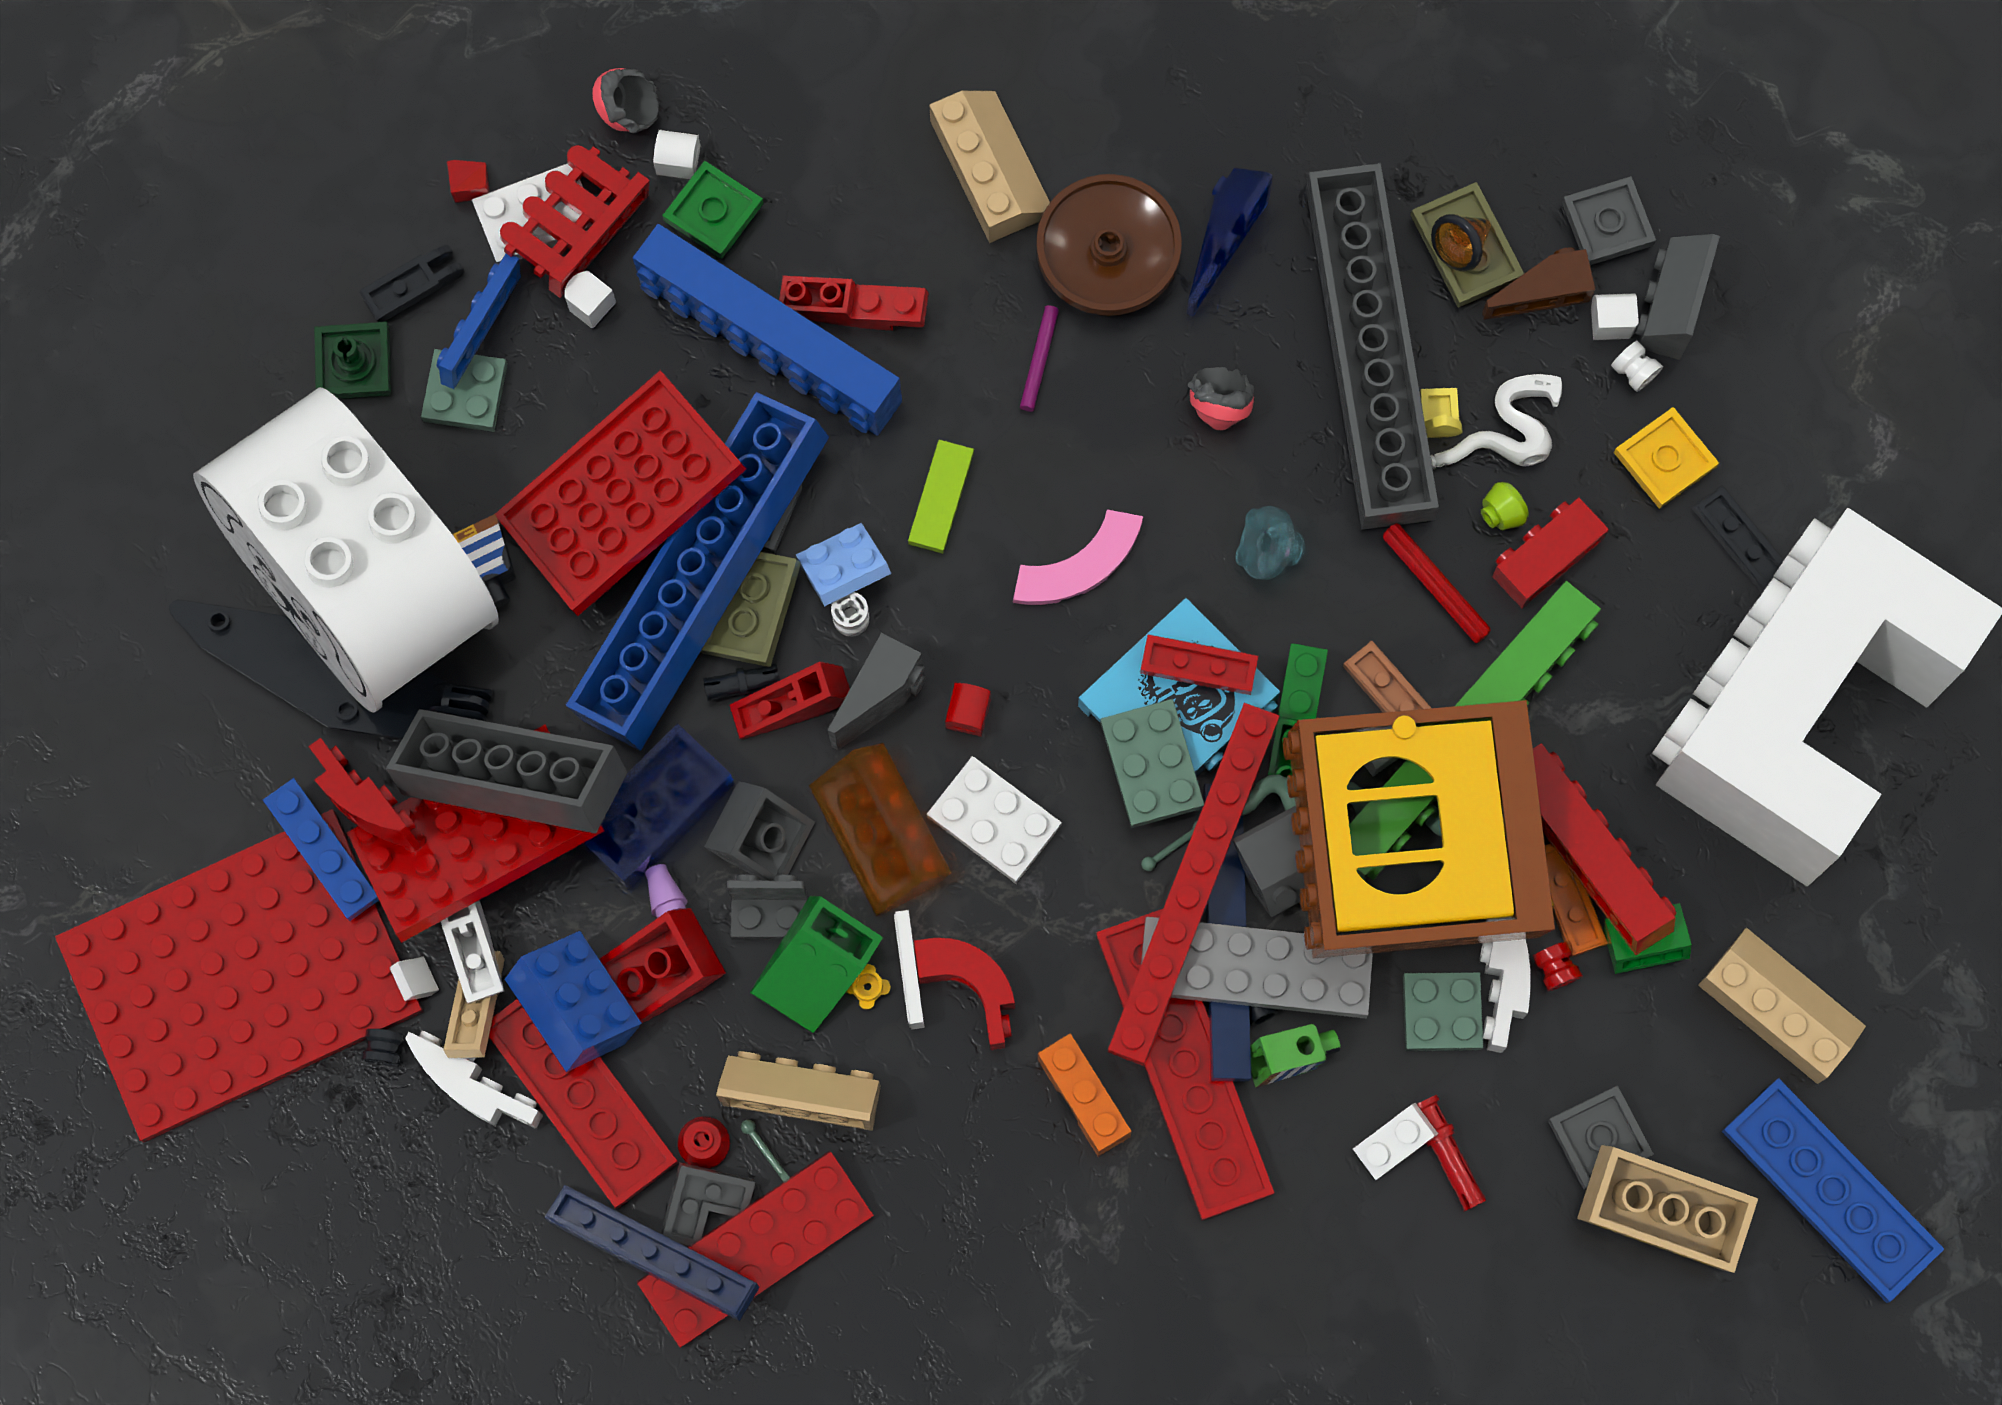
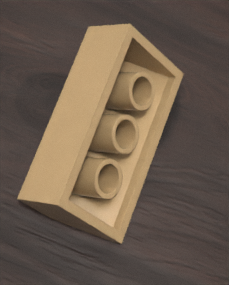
M962 90L929 104L930 122L989 243L1040 222L1045 209L1050 203L996 92Z
M1748 928L1744 929L1698 984V986L1817 1084L1828 1078L1851 1050L1866 1027Z
M739 1051L738 1057L728 1055L716 1094L723 1106L873 1131L881 1087L878 1080H873L874 1074L858 1070H851L850 1076L835 1073V1067L823 1064H814L813 1069L798 1067V1061L787 1058H776L775 1063L760 1061L761 1055Z

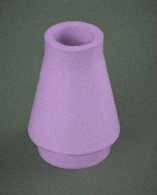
M665 864L652 866L645 871L653 916L658 918L667 911L686 909L685 906L688 901L668 872Z

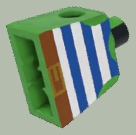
M1310 1024L1257 1039L1250 1046L1251 1076L1255 1088L1315 1070L1326 1061V1055L1340 1051V1042L1336 1032L1329 1030L1318 1034L1316 1026Z

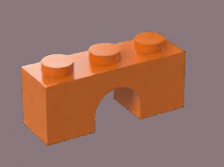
M1071 1033L1038 1053L1039 1063L1057 1092H1060L1078 1121V1126L1098 1157L1131 1137V1129Z

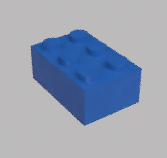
M580 931L521 956L505 978V981L566 1072L625 1045L642 1024Z

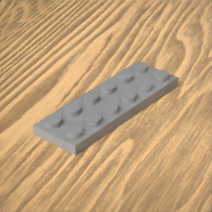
M1145 918L1141 964L1159 918ZM1200 922L1171 998L1367 1018L1373 953L1313 959L1312 949H1306L1304 933Z

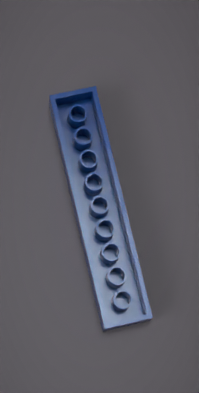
M758 392L754 394L725 442V445L744 465L746 470L666 539L566 704V707L583 722L640 751L642 750L829 439V436L816 419Z

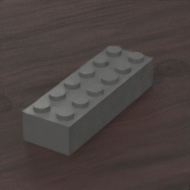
M422 709L418 710L386 767L397 788L405 796L595 834L628 773L613 745Z

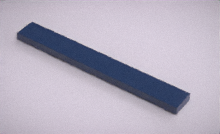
M1204 784L1203 786L1204 804L1212 784ZM1241 816L1233 838L1244 833L1243 816ZM1232 840L1206 906L1207 923L1247 927L1245 871ZM1209 1002L1211 1081H1250L1249 1006Z

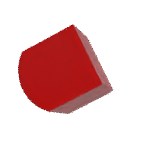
M954 683L945 720L946 729L982 737L991 701V691L971 684Z

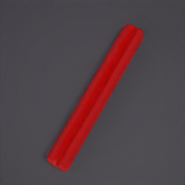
M1396 523L1390 526L1383 535V539L1473 642L1478 643L1486 638L1491 631L1488 624L1401 525Z

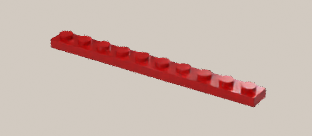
M1247 703L1243 704L1114 1032L1108 1053L1142 1066L1145 1065L1277 727L1280 715Z

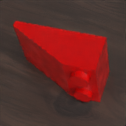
M691 908L665 912L599 959L642 1023L695 995L726 974Z

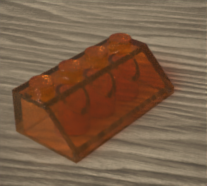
M884 743L852 750L809 785L876 916L882 915L929 891L952 873Z

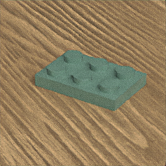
M1173 699L1100 719L1131 828L1203 809V798Z

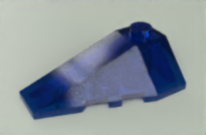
M1234 168L1228 178L1222 176L1216 183L1212 191V195L1215 198L1188 300L1187 314L1191 317L1195 315L1268 205L1273 175L1270 173Z

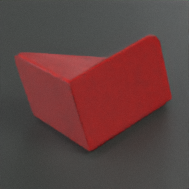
M447 161L450 190L455 203L470 201L490 193L486 162Z

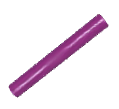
M1048 305L1044 309L1020 408L1025 411L1032 412L1035 408L1059 309L1054 306Z

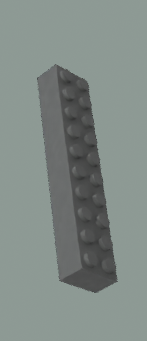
M1381 163L1309 172L1306 193L1361 530L1387 527L1396 523L1402 525L1433 521L1438 512L1439 504Z

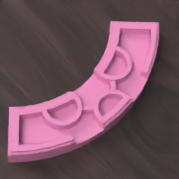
M1107 509L1105 519L1096 536L1084 549L1074 556L1050 565H1020L1013 603L1025 605L1059 603L1061 600L1085 594L1108 579L1129 555L1139 535L1143 516Z

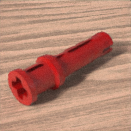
M1436 1094L1417 1104L1438 1132V1135L1426 1144L1428 1147L1431 1146L1437 1155L1464 1211L1486 1201V1198L1478 1187L1467 1162L1452 1136L1455 1133V1128L1453 1124L1447 1123L1437 1104L1440 1099Z

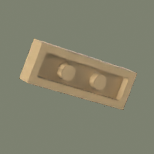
M494 951L500 975H502L505 959L500 951ZM458 979L443 1049L448 1058L485 1057L497 994L467 1004L460 980Z

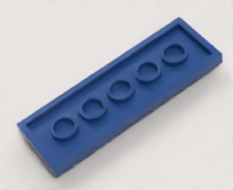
M1779 1078L1721 1131L1886 1303L1891 1302L1944 1250L1932 1235Z

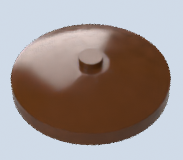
M1102 174L1086 177L1070 184L1049 203L1038 226L1037 258L1046 282L1065 302L1091 314L1121 315L1147 306L1168 288L1179 266L1182 238L1177 217L1169 203L1160 193L1146 183L1128 176Z

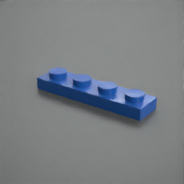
M505 254L500 264L495 263L492 266L487 278L488 284L483 292L478 291L474 296L470 308L471 312L467 319L459 321L454 332V341L449 349L445 347L441 351L437 360V368H439L442 385L455 389L521 278L518 257H510L508 254Z
M294 778L263 799L266 806L349 921L379 901L371 884Z

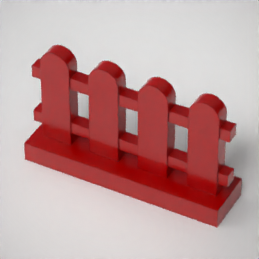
M579 145L571 147L567 152V163L573 170L568 176L560 171L549 172L545 177V188L551 194L547 200L543 201L536 196L526 198L523 202V215L528 219L526 224L521 227L515 222H507L500 229V239L506 245L504 252L510 257L516 252L535 266L534 274L542 278L544 274H547L549 276V290L559 298L565 294L568 281L574 275L583 272L649 196L650 180L637 172L629 180L630 172L622 167L618 172L598 158L600 150L594 146L590 150ZM582 176L602 189L597 197L577 184V181ZM611 197H613L614 200L608 206L606 203L609 201ZM560 201L581 215L575 223L554 209ZM589 223H592V226L587 231H585L584 228ZM537 227L558 240L553 248L532 235ZM567 248H569L570 251L566 254L565 257H563L562 254Z

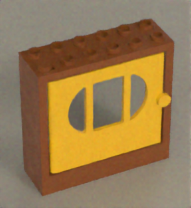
M1527 700L1298 720L1289 730L1288 737L1283 738L1285 760H1291L1292 775L1287 776L1288 795L1290 798H1295L1296 812L1291 814L1293 835H1299L1301 848L1295 854L1296 868L1298 874L1303 873L1305 888L1300 889V904L1303 912L1308 911L1309 926L1304 927V941L1306 949H1312L1313 959L1533 939L1555 930ZM1394 757L1408 760L1425 770L1433 779V783L1361 790L1347 789L1350 779L1358 769L1380 758ZM1425 796L1437 797L1442 848L1353 855L1347 810L1348 803ZM1441 861L1443 863L1439 874L1429 885L1409 894H1389L1377 890L1366 883L1357 873V868ZM1501 917L1515 918L1514 920L1336 935V929L1337 932Z

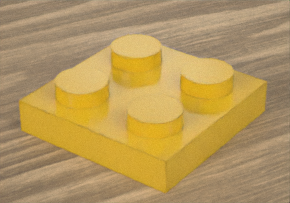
M1674 407L1619 445L1614 451L1617 458L1659 509L1719 465L1717 459Z

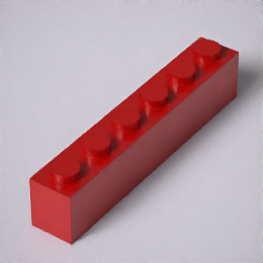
M1542 743L1533 748L1543 834L1634 954L1638 955L1674 932L1676 916L1674 906L1667 897L1662 896L1660 898L1652 888L1654 883L1651 876L1642 866L1636 867L1630 859L1631 852L1626 843L1620 837L1617 839L1613 837L1607 829L1609 824L1603 813L1597 808L1593 810L1586 802L1587 796L1578 781L1573 780L1571 782L1563 772L1565 767L1559 756L1553 751L1549 753Z

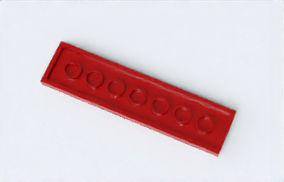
M1163 909L1096 932L1097 940L1123 1010L1141 966L1145 918H1160ZM1170 998L1144 1067L1201 1221L1272 1196L1274 1195V1190L1233 1081H1211L1210 1020L1203 1001Z

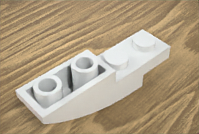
M1490 918L1486 919V922L1514 920L1515 918ZM1526 939L1482 944L1480 962L1486 963L1484 974L1499 976V980H1492L1489 992V1002H1495L1493 1016H1486L1483 1028V1039H1488L1487 1050L1502 1053L1507 1048L1511 1018L1523 1019L1528 1014L1530 963Z
M421 1031L419 1036L408 1032L405 1039L420 1065L434 1082L458 1104L495 1127L503 1113L537 1129L543 1115L535 1109L536 1101L519 1093H516L513 1099L501 1093L502 1085L486 1077H482L481 1081L477 1082L482 1069L474 1063L475 1058H448L443 1051L444 1048L440 1047L441 1039L425 1031Z

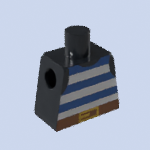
M493 514L452 535L479 573L493 599L496 609L510 601L503 585L513 581L516 575L502 527L496 515Z

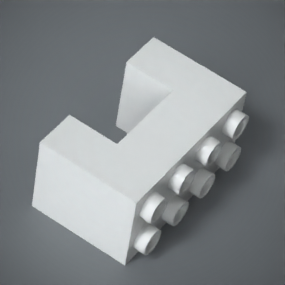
M1848 507L1832 529L1814 518L1733 634L1750 647L1748 648L1732 638L1694 691L1693 695L1710 706L1706 709L1690 698L1652 752L1654 756L1669 765L1656 783V786L1808 887L1841 856L1881 796V793L1802 742L1854 664L1858 662L1927 708L1966 669L2002 615V607Z

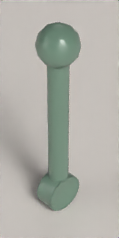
M1197 821L1194 823L1192 830L1153 857H1145L1141 862L1142 868L1146 871L1154 870L1157 862L1189 841Z
M750 1119L744 1120L741 1123V1131L744 1134L750 1135L781 1180L784 1182L789 1179L788 1174L755 1131V1123Z

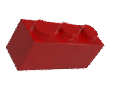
M1577 498L1570 505L1566 501L1560 504L1550 514L1553 520L1543 528L1539 524L1534 526L1522 538L1525 542L1516 551L1510 547L1496 559L1495 563L1498 566L1492 577L1521 609L1601 543L1607 535L1609 529L1580 498Z

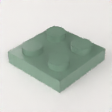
M434 349L421 413L422 421L495 432L508 365L506 359L474 355L455 389L441 384L437 360L442 350Z
M1480 972L1403 974L1405 1051L1483 1049Z

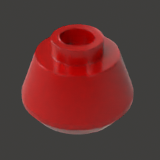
M702 1116L690 1120L683 1126L678 1136L679 1153L689 1165L707 1169L715 1167L725 1159L730 1148V1137L727 1129L720 1121L712 1117ZM706 1134L709 1136V1141L705 1137ZM696 1140L698 1141V1143L700 1144V1146H697V1145L695 1144V1141H696Z

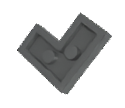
M679 1162L661 1234L679 1244L690 1246L702 1238L709 1211L734 1216L750 1205L755 1186L754 1179Z

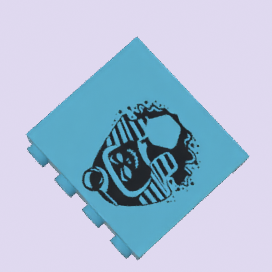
M1185 598L1079 697L1078 707L1088 717L1092 714L1100 722V719L1173 699L1197 777L1205 769L1211 772L1221 763L1224 755L1223 752L1227 748L1243 704L1247 703L1274 713L1279 707L1276 702L1278 701L1280 691L1257 668L1251 695L1140 674L1148 634L1240 652Z

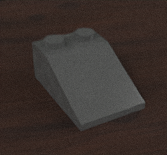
M883 633L880 634L828 728L832 748L840 750L905 705L911 694L914 696L918 695L926 679V676L923 675L925 667L922 663L921 652Z

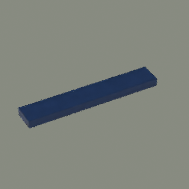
M566 1185L563 1186L544 1217L547 1222L738 1321L741 1320L760 1288L756 1282Z

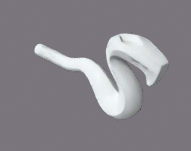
M1544 374L1520 376L1504 382L1497 390L1495 406L1499 415L1505 422L1523 433L1526 441L1518 442L1506 435L1493 431H1479L1467 436L1451 449L1434 455L1431 454L1432 468L1436 469V467L1456 463L1473 451L1481 448L1491 449L1519 466H1531L1546 460L1552 449V439L1547 428L1539 420L1516 410L1512 406V402L1526 397H1547L1550 399L1552 406L1557 407L1562 394L1561 377Z

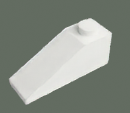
M480 900L440 921L467 1004L504 992L488 924Z

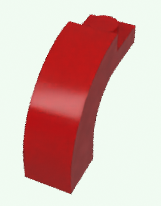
M950 938L914 940L920 984L955 981L971 988L980 998L985 1010L990 1050L1005 1048L1004 1038L1012 1037L1009 1014L1001 1015V1011L1015 1009V1001L1010 983L998 964L979 948L960 940Z

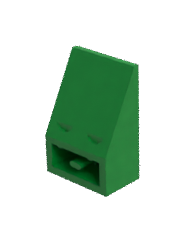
M809 896L750 993L811 1033H814L863 971L883 937L823 897Z

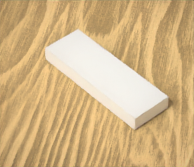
M909 910L897 911L894 914L908 1024L911 1030L925 1028Z

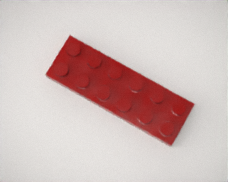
M518 999L493 1016L489 1038L616 1209L620 1208L679 1163L601 1057L566 1072Z
M828 1151L687 1248L756 1282L760 1287L755 1295L757 1296L874 1215L832 1152ZM649 1274L637 1281L638 1286L680 1348L728 1316Z

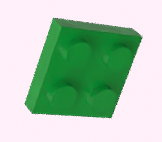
M704 160L662 217L664 222L722 259L763 206L764 202L763 198Z

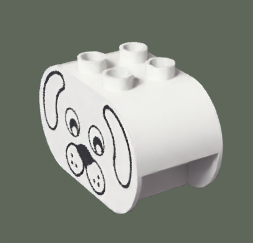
M317 388L193 474L194 482L206 507L236 553L349 693L371 712H376L382 708V701L481 629H492L499 622L498 612L493 599L460 544L353 413L337 397L324 388Z

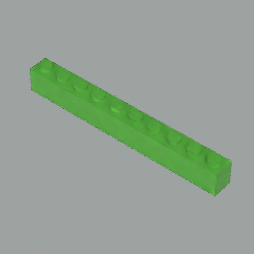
M1565 581L1455 706L1526 700L1525 698L1532 690L1539 694L1553 676L1548 672L1557 663L1560 667H1563L1576 651L1571 647L1580 637L1583 641H1586L1599 624L1594 620L1601 608L1568 581ZM1406 760L1382 788L1433 783V779L1421 767ZM1425 796L1370 801L1349 824L1353 855L1389 853L1391 850L1399 852L1412 837L1407 833L1415 823L1422 826L1436 809L1431 805L1437 797ZM1386 866L1357 868V873L1363 880L1369 877L1374 881Z

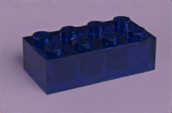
M677 723L627 773L601 823L604 832L581 845L630 890L645 875V871L654 866L734 785L732 775Z

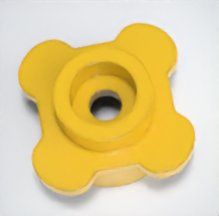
M867 964L846 992L854 994L859 1000L860 1007L868 1010L874 1007L875 1001L881 995L889 993L890 983L888 980L881 979L876 973L875 966ZM869 983L871 989L865 990L864 985Z

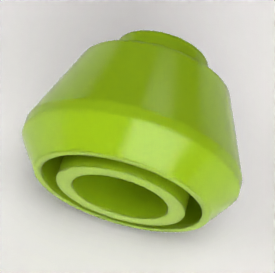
M1507 482L1495 483L1482 501L1484 508L1481 509V514L1485 522L1491 528L1497 527L1500 530L1526 524L1529 511L1520 493Z

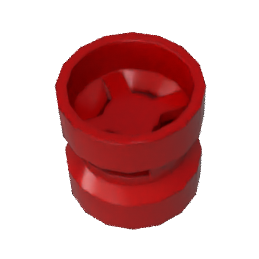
M1567 941L1555 944L1532 956L1536 966L1544 970L1545 977L1543 982L1547 991L1559 989L1583 977L1579 966L1573 964L1569 958L1572 951Z

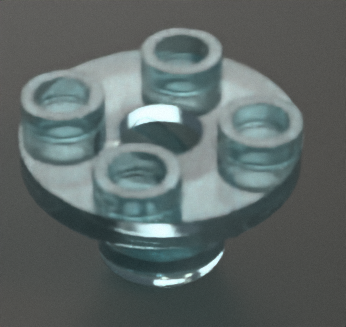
M1264 506L1260 509L1253 508L1247 513L1240 546L1236 550L1235 558L1237 564L1243 566L1248 575L1260 580H1271L1277 577L1287 565L1294 566L1301 561L1305 553V540L1299 532L1294 531L1293 522L1285 510L1274 506Z

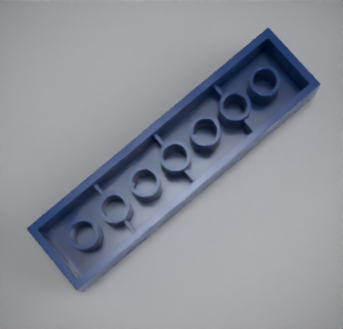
M660 224L656 225L633 256L637 271L636 275L641 284L640 288L647 295L654 299L662 297L671 303V309L684 318H688L690 315L699 321V326L713 337L721 335L729 340V345L737 353L743 356L750 354L760 360L759 365L768 373L775 376L780 373L789 379V384L795 390L804 395L809 392L820 399V405L833 414H837L838 411L850 418L849 423L860 432L867 433L870 431L878 436L902 403L899 377Z

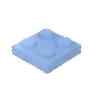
M862 523L847 528L841 533L796 554L798 561L801 563L802 570L824 606L891 574L887 562Z

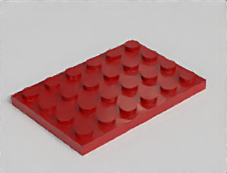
M660 370L496 512L495 515L564 602L579 616L740 476L746 468Z
M545 724L534 730L550 733ZM410 797L394 806L393 809L396 813L404 809L416 825V828L411 833L420 844L415 848L382 840L359 826L346 833L396 936L402 943L599 835L604 830L600 825L595 834Z

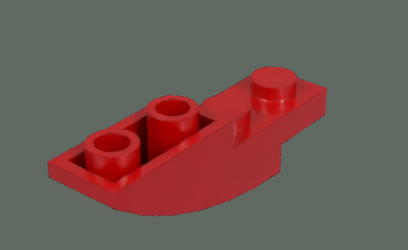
M783 276L779 301L809 320L865 329L893 331V326L924 327L929 293L926 288L857 285L852 279Z
M319 738L308 746L326 770L314 779L338 810L350 821L366 832L397 845L415 848L420 844L411 833L416 828V825L404 809L396 813L393 806L398 801L385 784L378 789L370 777L363 781L354 769L347 773L344 767L349 762L336 745L329 749L324 741Z

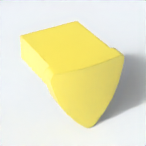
M1457 388L1420 389L1427 437L1444 438L1462 434V424L1459 421Z

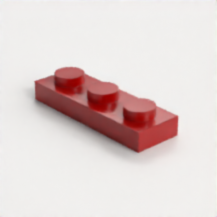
M1148 634L1140 674L1251 695L1258 656Z

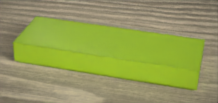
M938 440L909 535V545L944 554L974 455L973 448Z

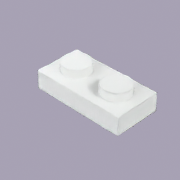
M1413 1103L1353 1148V1150L1374 1179L1377 1180L1438 1135V1132L1418 1105Z

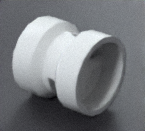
M1638 341L1628 346L1611 365L1618 374H1627L1629 385L1636 392L1648 385L1663 368L1656 359H1650L1648 356H1645L1646 349Z
M853 592L832 603L831 614L833 623L841 634L854 637L867 629L870 616L867 602L862 595Z

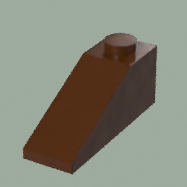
M1568 247L1555 251L1553 255L1545 258L1489 298L1482 312L1483 319L1590 302L1595 286L1587 250L1575 251V248Z

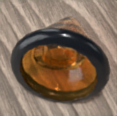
M1454 214L1441 216L1432 227L1431 241L1433 248L1440 260L1448 267L1457 271H1470L1478 266L1481 261L1491 224L1484 218L1461 217Z

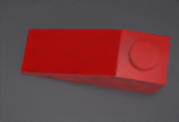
M825 662L811 665L730 704L739 739L744 740L824 715L842 705L850 688L843 666Z

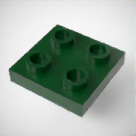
M387 322L314 326L316 389L324 388L338 399L391 395L390 336Z

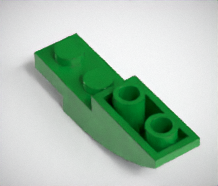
M1294 643L1290 645L1278 710L1280 717L1274 733L1268 775L1279 774L1286 778L1288 775H1292L1291 760H1285L1283 738L1288 737L1289 730L1298 720L1316 718L1328 649Z

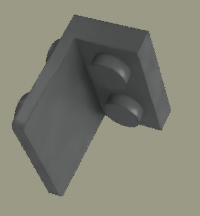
M748 874L737 875L736 880L727 881V890L732 899L731 939L783 940L808 900L804 881H797V876L776 875L774 876V881H759V876Z

